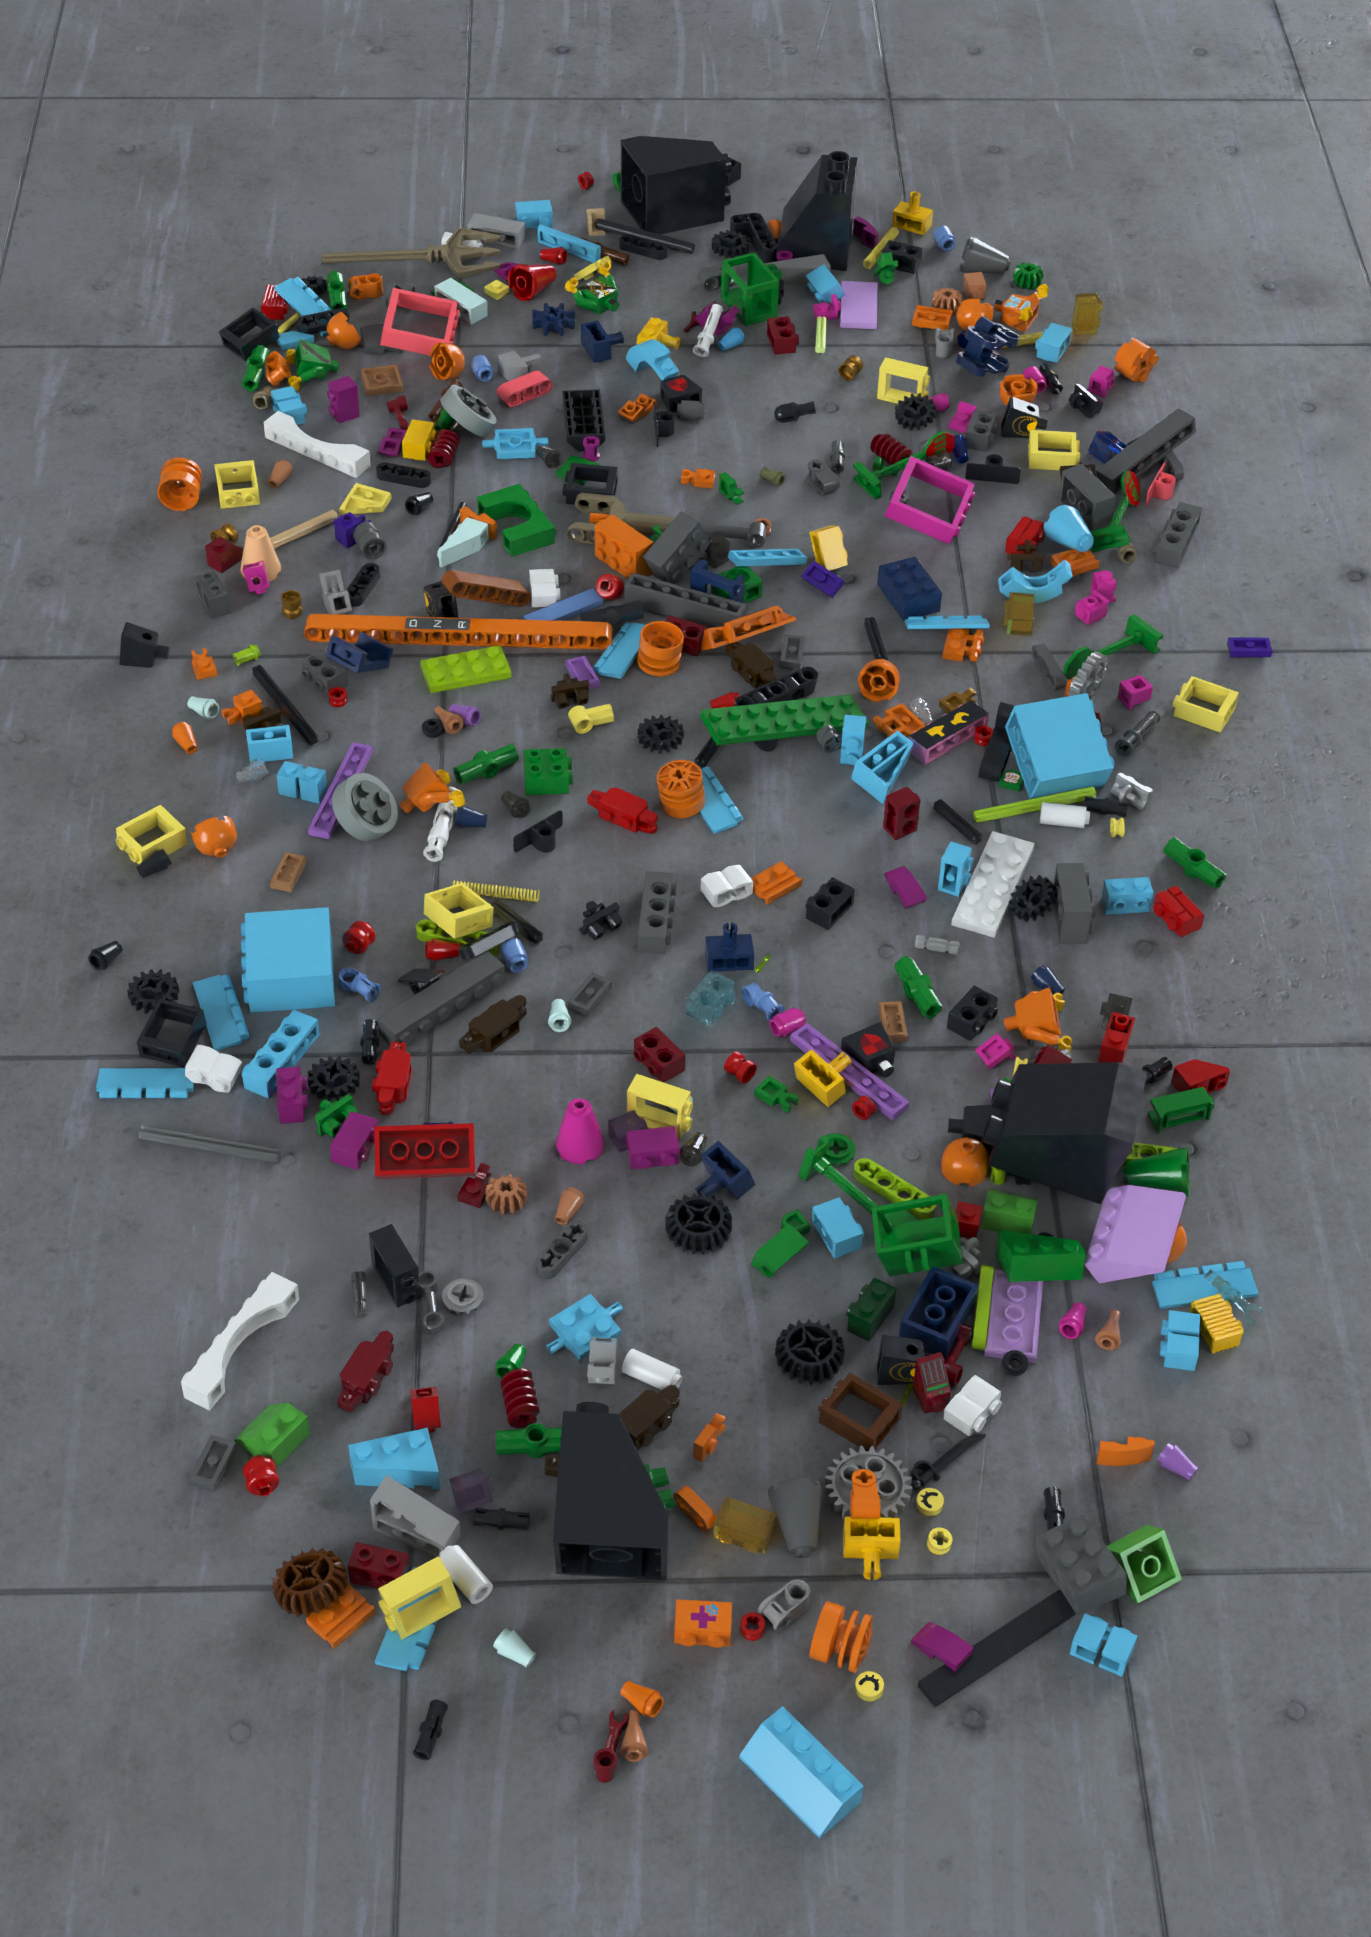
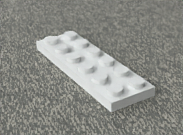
M992 831L952 918L951 925L995 938L1008 909L1009 900L1012 899L1010 894L1016 891L1015 886H1018L1034 850L1035 843Z

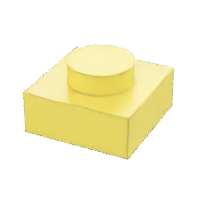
M495 280L484 287V293L498 300L510 293V288L501 281Z

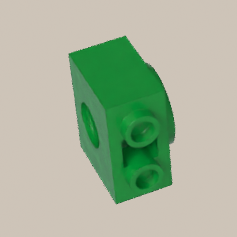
M737 566L717 574L733 581L740 574L744 576V604L762 597L763 581L749 566ZM711 585V593L713 595L729 599L728 591Z

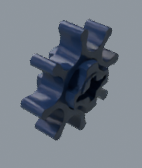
M544 303V311L532 310V329L543 328L544 336H547L550 331H554V333L559 332V335L563 336L564 328L575 329V310L564 311L563 303H560L557 308Z

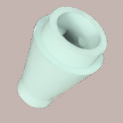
M192 696L188 700V707L205 719H213L219 713V704L214 699Z
M556 999L551 1004L552 1008L548 1024L555 1032H564L571 1025V1017L565 1002L562 999Z
M505 1628L493 1645L497 1649L498 1654L522 1664L526 1668L536 1657V1653L528 1647L515 1630L510 1631Z

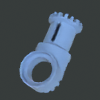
M349 967V969L345 968V970L342 969L339 972V986L341 989L359 992L365 996V1000L368 1002L375 1001L377 995L379 996L378 993H381L382 986L368 980L367 975L358 972L357 969ZM346 977L354 978L350 983L343 980Z
M752 983L742 988L745 1002L749 1006L755 1005L759 1010H762L766 1014L768 1021L773 1019L775 1015L785 1011V1007L774 1000V995L770 992H763L758 984Z

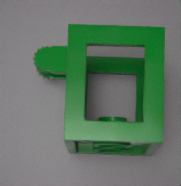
M755 252L723 260L721 299L729 308L734 305L738 307L740 311L736 314V317L744 326L767 321V318H775L778 315L779 280L783 274L779 269L777 270L775 264L765 265ZM748 263L747 285L734 271L732 266ZM730 277L739 287L729 290Z
M947 1194L871 1207L876 1253L889 1277L930 1270L932 1266L943 1268L964 1264L958 1217ZM939 1204L944 1214L941 1217L891 1225L886 1215L887 1213ZM881 1233H882V1235H883L884 1248H883V1246H882Z

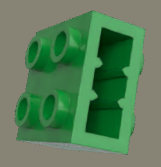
M567 748L523 750L525 795L569 794V785H573V772H568V770H572V757H567Z

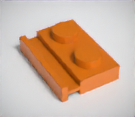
M917 305L912 319V326L930 329L939 327V329L948 330L953 310Z
M1070 549L1050 556V563L1054 567L1063 560L1069 562L1072 576L1097 569L1100 561L1095 560V556L1090 550L1079 552Z
M783 861L751 877L753 892L760 899L763 898L767 905L802 886V878H798L796 873Z
M349 1583L344 1588L345 1595L338 1597V1603H331L329 1610L324 1608L320 1610L319 1615L313 1612L306 1618L307 1625L325 1641L327 1640L333 1649L376 1613L375 1607L367 1603V1600Z

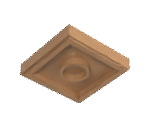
M396 364L360 369L366 396L404 392L403 383Z

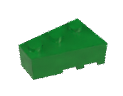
M999 1230L995 1256L1009 1282L1082 1280L1086 1253L1078 1240Z

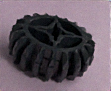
M693 1193L692 1197L684 1194L682 1200L676 1199L674 1205H670L665 1216V1230L668 1233L669 1241H674L675 1248L682 1246L683 1252L689 1249L693 1255L696 1251H701L704 1255L706 1250L714 1253L716 1247L722 1248L724 1242H728L729 1235L732 1232V1216L729 1213L728 1206H724L722 1200L716 1201L714 1195L708 1198L705 1193L701 1196H696ZM682 1220L686 1222L685 1226L680 1224ZM714 1220L718 1224L716 1227L712 1225Z
M810 1319L806 1323L798 1320L796 1326L789 1323L787 1330L782 1329L780 1337L776 1340L775 1348L776 1362L781 1367L783 1374L789 1373L790 1380L796 1377L799 1378L800 1384L804 1380H808L810 1385H812L814 1380L822 1384L824 1377L831 1380L833 1374H838L840 1366L844 1363L845 1355L842 1337L838 1336L837 1329L830 1330L829 1323L822 1326L820 1319L816 1323H811Z

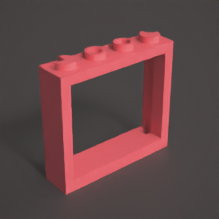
M393 288L380 345L430 356L431 349L436 343L448 342L453 344L460 310L457 309L458 302ZM397 306L449 317L444 340L392 329Z

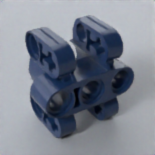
M982 316L977 320L975 326L967 328L965 338L969 342L965 352L958 353L956 363L970 373L980 377L985 376L988 371L992 374L1007 372L1010 365L1008 359L994 350L998 351L1003 346L1012 348L1018 344L1020 337L1005 326Z

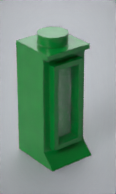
M1204 1087L1150 1099L1154 1110L1148 1111L1147 1115L1159 1134L1164 1127L1168 1128L1205 1118L1210 1120L1212 1109H1214V1100L1211 1095L1207 1094Z

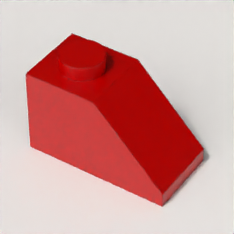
M437 1387L410 1389L414 1430L428 1428V1432L433 1433L436 1431V1428H441Z

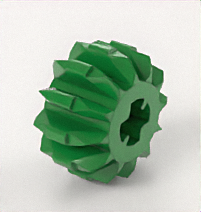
M1021 263V265L1016 266L1013 272V282H1015V286L1021 289L1035 290L1036 287L1038 288L1044 278L1041 266H1036V263Z

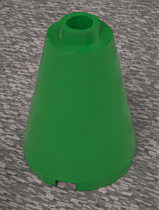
M1179 1148L1128 1161L1127 1166H1123V1181H1128V1185L1182 1192L1186 1197H1189L1190 1166L1188 1149Z

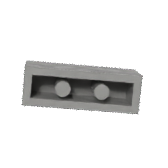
M474 213L468 223V229L500 235V240L490 242L489 244L519 249L525 239V222Z

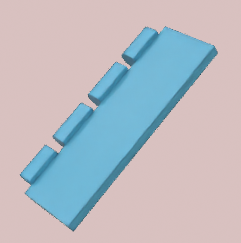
M299 277L294 278V280L290 278L274 287V290L301 316L331 310L322 299L319 300V297L309 287L307 288V285ZM320 319L319 323L327 324L328 321L326 319ZM327 331L318 332L322 337L328 334Z
M969 615L967 619H964V616H947L946 619H943V616H926V619H923V616H908V619H905L907 629L989 628L990 626L987 619L982 618L981 615Z
M624 623L612 640V645L607 647L593 667L594 672L602 676L621 679L638 655L640 633L646 624Z
M710 767L702 768L705 805L699 813L713 834L737 826L744 819L719 780L716 779Z
M219 974L192 982L200 1008L204 1011L206 1027L213 1049L219 1051L242 1044V1041L248 1040L250 1035L230 976H220Z
M100 1068L96 1085V1092H100V1098H118V1092H121L122 1098H142V1092H146V1098H166L167 1092H170V1098H188V1092H193L194 1083L185 1076V1068Z
M1243 1261L1225 1263V1271L1222 1264L1201 1266L1200 1275L1197 1267L1177 1269V1278H1175L1173 1270L1155 1273V1280L1152 1282L1160 1309L1191 1305L1194 1300L1221 1293L1224 1301L1256 1297L1259 1294L1251 1269L1246 1268Z
M436 1588L399 1608L398 1612L439 1591V1589ZM438 1620L402 1640L396 1630L391 1632L388 1627L374 1661L375 1664L406 1672L408 1668L418 1670L426 1652L424 1648L428 1647L435 1629L433 1624H437Z

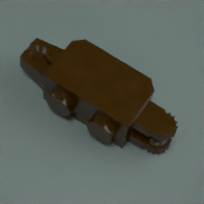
M738 642L726 645V653L731 658L732 669L738 672L754 689L777 679L773 672L774 662L755 644L741 645Z
M517 995L508 1001L502 999L496 1004L491 1005L480 1016L473 1018L468 1024L469 1031L459 1040V1047L468 1054L479 1048L485 1052H493L520 1032L519 1021L527 1013L525 996Z
M668 1385L659 1393H656L654 1390H645L619 1413L637 1451L643 1446H648L658 1432L666 1430L672 1423V1413L679 1406L680 1402L678 1398L680 1391L677 1386Z

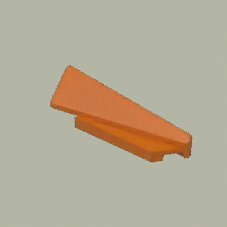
M777 605L725 622L724 626L705 629L700 649L701 651L709 650L728 643H734L796 621V617L789 616Z

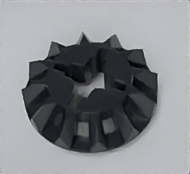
M314 275L313 277L307 276V278L301 279L307 285V288L309 287L316 295L324 293L328 288L327 281L322 277Z

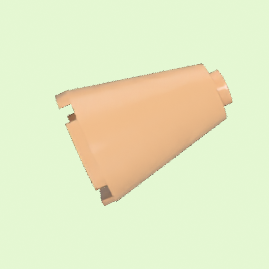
M255 525L246 532L240 567L241 574L245 578L243 565L264 561L270 582L275 580L277 574L281 572V564L267 530L264 527ZM258 577L253 578V580H256V583L260 582Z

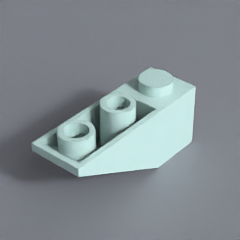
M468 517L462 524H459L456 531L448 537L446 543L438 550L439 567L447 566L480 551L489 540L488 524Z

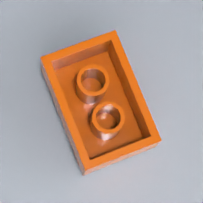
M613 514L595 524V556L599 560L619 572L626 579H629L632 573L646 577L653 575L643 556L652 547L654 542Z

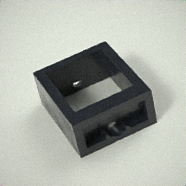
M251 308L219 331L223 345L244 361L251 357L253 349L258 345H263L266 348L280 338L277 323L267 318L263 312H259L255 308ZM256 326L262 329L261 332L246 342L240 339L241 336Z
M571 463L570 471H566L565 480L567 484L563 485V496H566V504L575 505L576 497L580 493L615 496L618 484V467ZM575 479L607 483L605 490L573 486ZM586 500L579 501L582 506L589 505ZM606 502L598 503L602 508L609 506Z
M159 999L136 1042L140 1057L184 1068L207 1024L203 1009L196 1006L179 1004L172 1000ZM166 1019L191 1025L181 1045L156 1039Z
M393 1224L370 1232L369 1241L372 1265L397 1308L405 1304H411L421 1298L418 1266Z

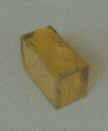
M1098 293L1076 294L1072 319L1075 335L1097 334V329L1101 325L1100 311H1103V301L1100 300Z
M1010 592L1009 600L1004 602V612L1006 613H1004L1003 626H1007V634L1031 636L1034 594Z
M725 1497L714 1522L713 1537L723 1543L734 1544L743 1547L749 1552H758L765 1555L776 1529L777 1514Z

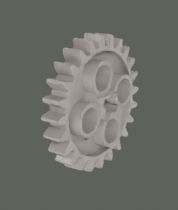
M1095 651L1091 653L1090 657H1087L1086 662H1083L1082 668L1078 669V674L1070 685V691L1067 693L1069 696L1087 693L1089 699L1094 701L1095 695L1102 686L1105 677L1104 673L1107 670L1108 658H1106V655Z
M860 1446L857 1453L852 1448H849V1456L841 1452L839 1460L833 1459L832 1467L827 1468L824 1485H826L825 1495H828V1504H834V1512L842 1510V1519L851 1516L850 1493L852 1491V1480L847 1479H852V1474L859 1468L870 1471L877 1470L879 1472L873 1473L876 1475L877 1489L880 1495V1517L888 1518L890 1516L891 1518H897L898 1512L904 1513L905 1505H909L912 1493V1477L908 1476V1468H902L903 1461L897 1460L894 1462V1453L885 1456L884 1448L879 1453H876L874 1446L870 1447L869 1452L865 1451L863 1446Z

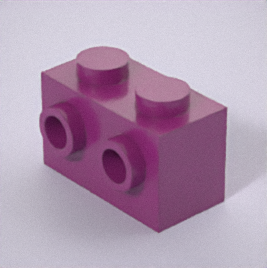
M349 376L328 382L329 391H327V396L330 400L328 410L331 417H334L339 424L360 417L357 384Z
M301 1067L276 1068L280 1124L304 1122V1109H308L307 1094H303V1091L307 1090L306 1076L301 1075Z
M351 1111L330 1145L331 1162L359 1170L362 1163L366 1162L370 1156V1150L374 1145V1126H378V1119Z
M675 1126L626 1131V1148L630 1169H645L648 1167L679 1164L680 1148Z

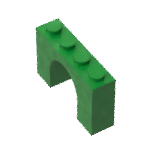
M520 483L477 496V512L479 515L485 513L494 520L505 517H520L527 520L523 524L503 530V546L512 557L555 543V525L547 519L545 512L539 509L537 502L531 499L528 491L524 490Z

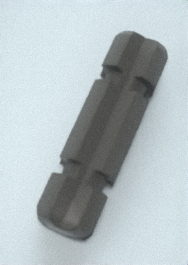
M363 1271L352 1273L353 1311L356 1317H365L368 1314L366 1277Z

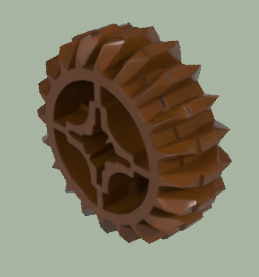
M312 1547L307 1553L301 1550L300 1555L296 1557L291 1555V1560L289 1562L283 1561V1567L276 1569V1576L272 1578L273 1594L278 1605L288 1614L294 1613L296 1617H299L301 1614L309 1617L312 1612H316L319 1615L320 1610L324 1608L329 1610L331 1603H338V1597L345 1595L344 1588L348 1586L347 1570L342 1560L332 1550L326 1552L324 1548L315 1551Z

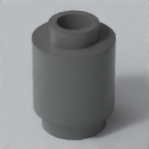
M682 400L681 404L677 405V415H681V419L684 420L704 419V403Z

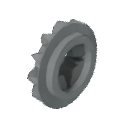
M454 1280L443 1290V1304L447 1306L448 1311L453 1310L457 1315L460 1312H466L469 1315L471 1310H478L480 1303H483V1290L473 1280ZM466 1291L467 1298L460 1302L459 1297H462V1294Z

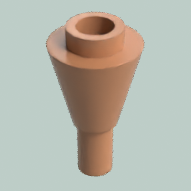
M440 706L435 707L434 713L440 717L448 734H456L462 729L464 722L461 716L445 711Z
M1116 1309L1111 1310L1109 1319L1095 1337L1097 1345L1105 1350H1115L1121 1344L1118 1323L1121 1313Z
M637 1710L628 1712V1727L619 1750L621 1757L630 1762H637L648 1754V1748L640 1727V1713Z

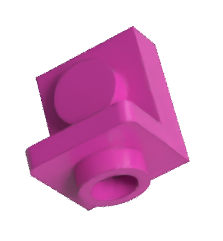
M831 294V303L813 304V313L816 321L818 316H825L827 320L837 319L838 311H841L840 300H837L835 294Z
M960 401L957 413L949 422V428L966 434L974 410L977 411V407Z
M998 1033L975 1049L978 1056L990 1070L1008 1056L1012 1061L1016 1059L1012 1052L1015 1047L1007 1037L1003 1040Z

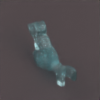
M1211 1269L1204 1276L1218 1293H1221L1231 1304H1236L1244 1312L1248 1322H1255L1249 1316L1250 1310L1257 1309L1260 1313L1263 1312L1259 1305L1249 1303L1234 1286Z

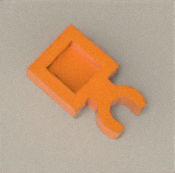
M682 469L681 484L694 483V487L713 489L716 471L696 469V472H692L689 469Z
M202 648L203 653L199 655L194 650L191 651L192 668L197 680L217 676V669L212 656L208 657L206 648Z
M716 1413L710 1424L707 1423L694 1441V1458L703 1462L708 1454H713L718 1445L716 1438L726 1427L723 1424L726 1417Z

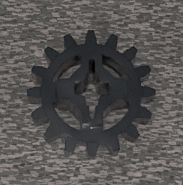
M726 230V233L720 231L719 235L714 234V237H712L711 249L714 250V254L719 253L720 257L724 255L725 258H734L735 256H742V254L746 255L747 251H749L750 239L747 238V235H742V232L736 233L735 230Z
M912 393L910 398L904 396V401L899 400L898 406H895V418L898 420L899 425L903 424L904 429L908 426L910 430H913L914 427L920 430V426L926 428L927 423H933V418H936V405L933 404V399L928 400V395L921 397V393L914 397Z
M653 715L651 720L645 718L644 723L639 724V744H643L644 749L650 747V752L658 750L659 753H662V750H666L669 753L670 748L676 750L677 745H682V739H684L683 725L678 724L677 719L672 721L671 716L663 718V715H660L659 718H656Z
M1038 875L1036 879L1030 876L1028 882L1023 879V885H1016L1017 891L1010 894L1013 899L1009 900L1010 910L1019 920L1023 918L1025 922H1028L1031 917L1033 921H1036L1038 915L1044 917L1043 912H1050L1049 906L1056 903L1053 899L1057 896L1055 892L1056 887L1047 877L1042 878L1041 875Z
M150 969L149 974H145L142 971L140 978L134 976V983L128 984V998L130 999L131 1006L135 1005L137 1011L144 1008L145 1013L154 1010L159 999L167 1001L179 999L178 993L180 991L176 977L171 978L170 972L163 974L162 969L157 973Z
M340 1055L336 1059L328 1056L327 1061L320 1058V1064L313 1063L312 1070H308V1087L311 1088L312 1094L317 1093L318 1099L325 1096L328 1101L331 1098L339 1101L341 1096L345 1097L349 1092L355 1094V1087L360 1086V1072L357 1070L356 1063L350 1064L349 1058L342 1061Z

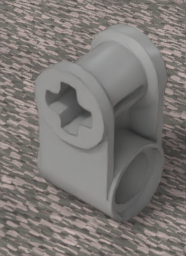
M936 327L935 354L937 357H951L955 328L944 330Z
M799 1579L790 1581L775 1594L767 1597L760 1604L758 1613L769 1619L774 1625L773 1628L776 1632H782L793 1621L807 1612L810 1602L809 1585ZM794 1596H799V1597H802V1598H801V1599H795V1598H793V1597H794Z

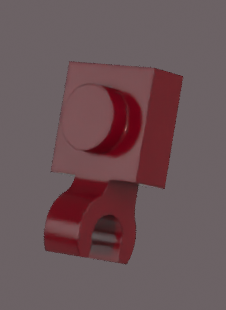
M481 1163L477 1169L475 1179L467 1177L457 1195L459 1202L481 1208L487 1196L485 1191L487 1185H489L487 1182L491 1177V1173L488 1172L491 1168L490 1165Z

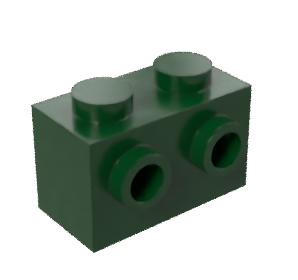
M875 1277L869 1285H864L857 1302H852L847 1310V1331L870 1342L894 1308L897 1288Z

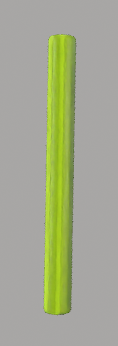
M1092 786L975 810L973 818L976 823L1039 811L1041 810L1042 802L1068 805L1084 801L1085 796L1096 798L1097 793Z

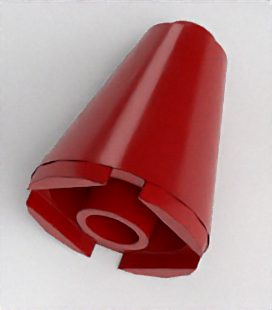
M518 264L509 271V288L513 289V295L520 301L531 300L556 280V270L552 265Z

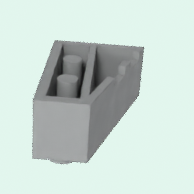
M388 1475L385 1476L370 1499L373 1530L435 1558L440 1555V1552L445 1547L454 1546L461 1536L460 1521Z

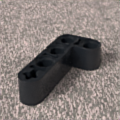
M759 213L732 216L730 218V231L735 230L736 233L742 232V235H747L758 257L764 264L776 262L777 244L763 216Z
M1000 702L995 728L982 759L978 778L999 782L1012 751L1005 726L1014 706L1017 705Z

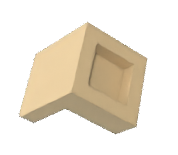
M604 208L587 209L589 236L606 235V231L596 229V221L598 219L605 220Z

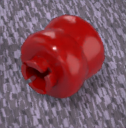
M603 574L596 582L597 594L609 600L620 598L624 592L623 580L616 575Z
M355 921L343 933L342 941L344 947L350 953L363 954L374 943L376 935L369 923Z
M256 1455L243 1466L246 1488L250 1493L258 1496H267L279 1485L276 1464L272 1458Z

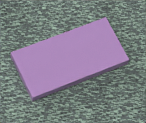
M842 281L841 288L845 296L841 298L840 328L876 330L877 282Z
M994 1269L984 1351L985 1357L1003 1359L1007 1352L1018 1350L1026 1355L1028 1363L1036 1364L1043 1281L1009 1282L1003 1270Z

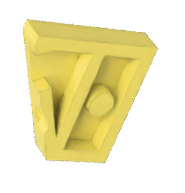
M606 256L574 274L577 281L582 278L586 281L594 276L593 272L597 271L598 274L600 273L598 269L601 263L605 268L606 261H612L609 256Z
M355 483L339 508L340 515L349 512L352 514L384 512L392 496L390 492Z

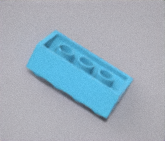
M783 1706L759 1726L739 1755V1758L819 1839L862 1802L864 1786Z

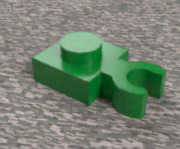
M726 472L719 474V491L728 500H732L734 504L743 503L744 500L741 499L740 495H743L744 492L741 488H737L735 479L731 478Z
M768 1076L754 1089L755 1097L772 1107L778 1103L784 1112L789 1113L791 1111V1105L788 1102L796 1106L798 1105L799 1097L794 1093H788V1087L771 1076Z

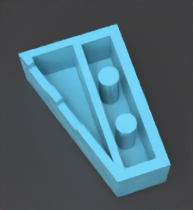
M897 730L855 762L851 779L883 804L909 759L913 742Z
M428 1428L348 1445L355 1485L379 1486L385 1476L388 1475L400 1484L406 1485L407 1488H415V1485L431 1486L432 1489L440 1490L439 1471Z

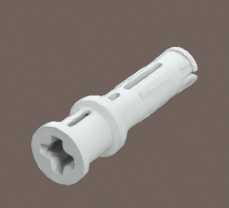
M718 304L712 305L704 330L699 333L698 343L693 348L694 354L699 357H707L709 355L708 349L714 342L713 334L723 312L722 306Z

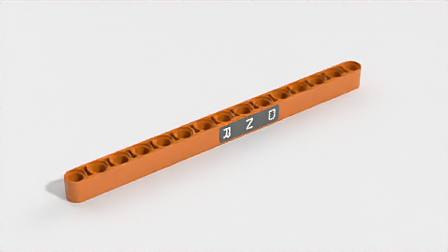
M311 614L306 618L304 636L306 639L314 642H330L331 636H338L347 642L357 643L359 633L364 632L385 644L501 645V647L604 650L612 645L613 628L607 622Z

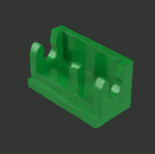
M789 1223L755 1252L751 1265L756 1267L767 1278H771L785 1263L808 1246L809 1241Z

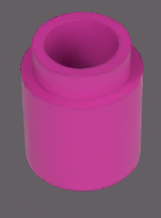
M1031 366L1024 370L1022 375H1025L1024 379H1034L1037 383V394L1043 392L1047 384L1039 369Z
M793 1007L775 1015L770 1020L771 1031L776 1037L788 1036L805 1025L806 1017L801 1010Z

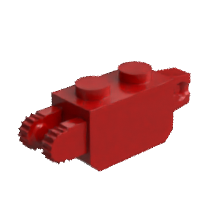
M615 787L610 788L606 793L593 790L587 797V804L599 810V817L634 833L641 830L645 833L647 832V834H653L658 830L655 823L658 821V815L648 810L647 801Z
M391 1042L389 1049L383 1050L382 1059L377 1060L376 1073H378V1076L373 1077L372 1091L376 1092L380 1114L385 1116L391 1115L395 1103L401 1104L407 1098L412 1068L411 1055L406 1052V1043Z

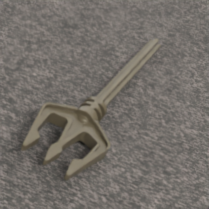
M458 228L447 240L446 244L441 245V247L435 245V247L428 245L427 249L322 253V264L428 260L429 263H434V261L440 263L443 260V263H447L457 278H465L500 268V263L485 261L482 265L463 266L461 264L462 261L480 256L491 257L501 252L500 249L491 247L476 248L462 245L463 241L483 239L486 243H490L501 238L497 234Z

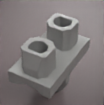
M1120 772L1116 776L1115 784L1110 793L1119 797L1120 802H1127L1143 811L1151 799L1153 789L1139 784L1134 778L1127 777Z
M965 1237L961 1238L964 1264L952 1267L955 1275L965 1279L971 1274L977 1277L980 1274V1269L978 1268L979 1261L976 1258L980 1257L981 1252L978 1250L980 1241L977 1238L973 1237L969 1240Z

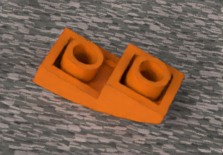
M641 393L634 402L629 400L618 411V415L632 422L637 421L653 410V402H655L656 407L657 401Z
M466 506L460 509V524L467 517L487 523L489 539L494 540L497 538V524L494 519L485 513L478 516Z
M1128 1436L1126 1445L1114 1441H1100L1096 1464L1126 1466L1151 1460L1155 1441L1143 1437Z

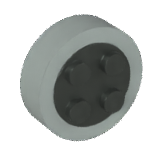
M451 385L440 399L444 409L456 420L449 429L455 433L463 426L470 432L485 437L497 422L494 414L487 407V403L483 399L474 396L466 388Z
M357 773L339 784L334 790L332 797L334 813L341 826L351 836L361 841L371 842L379 839L394 828L398 818L397 805L390 790L378 778L367 773Z

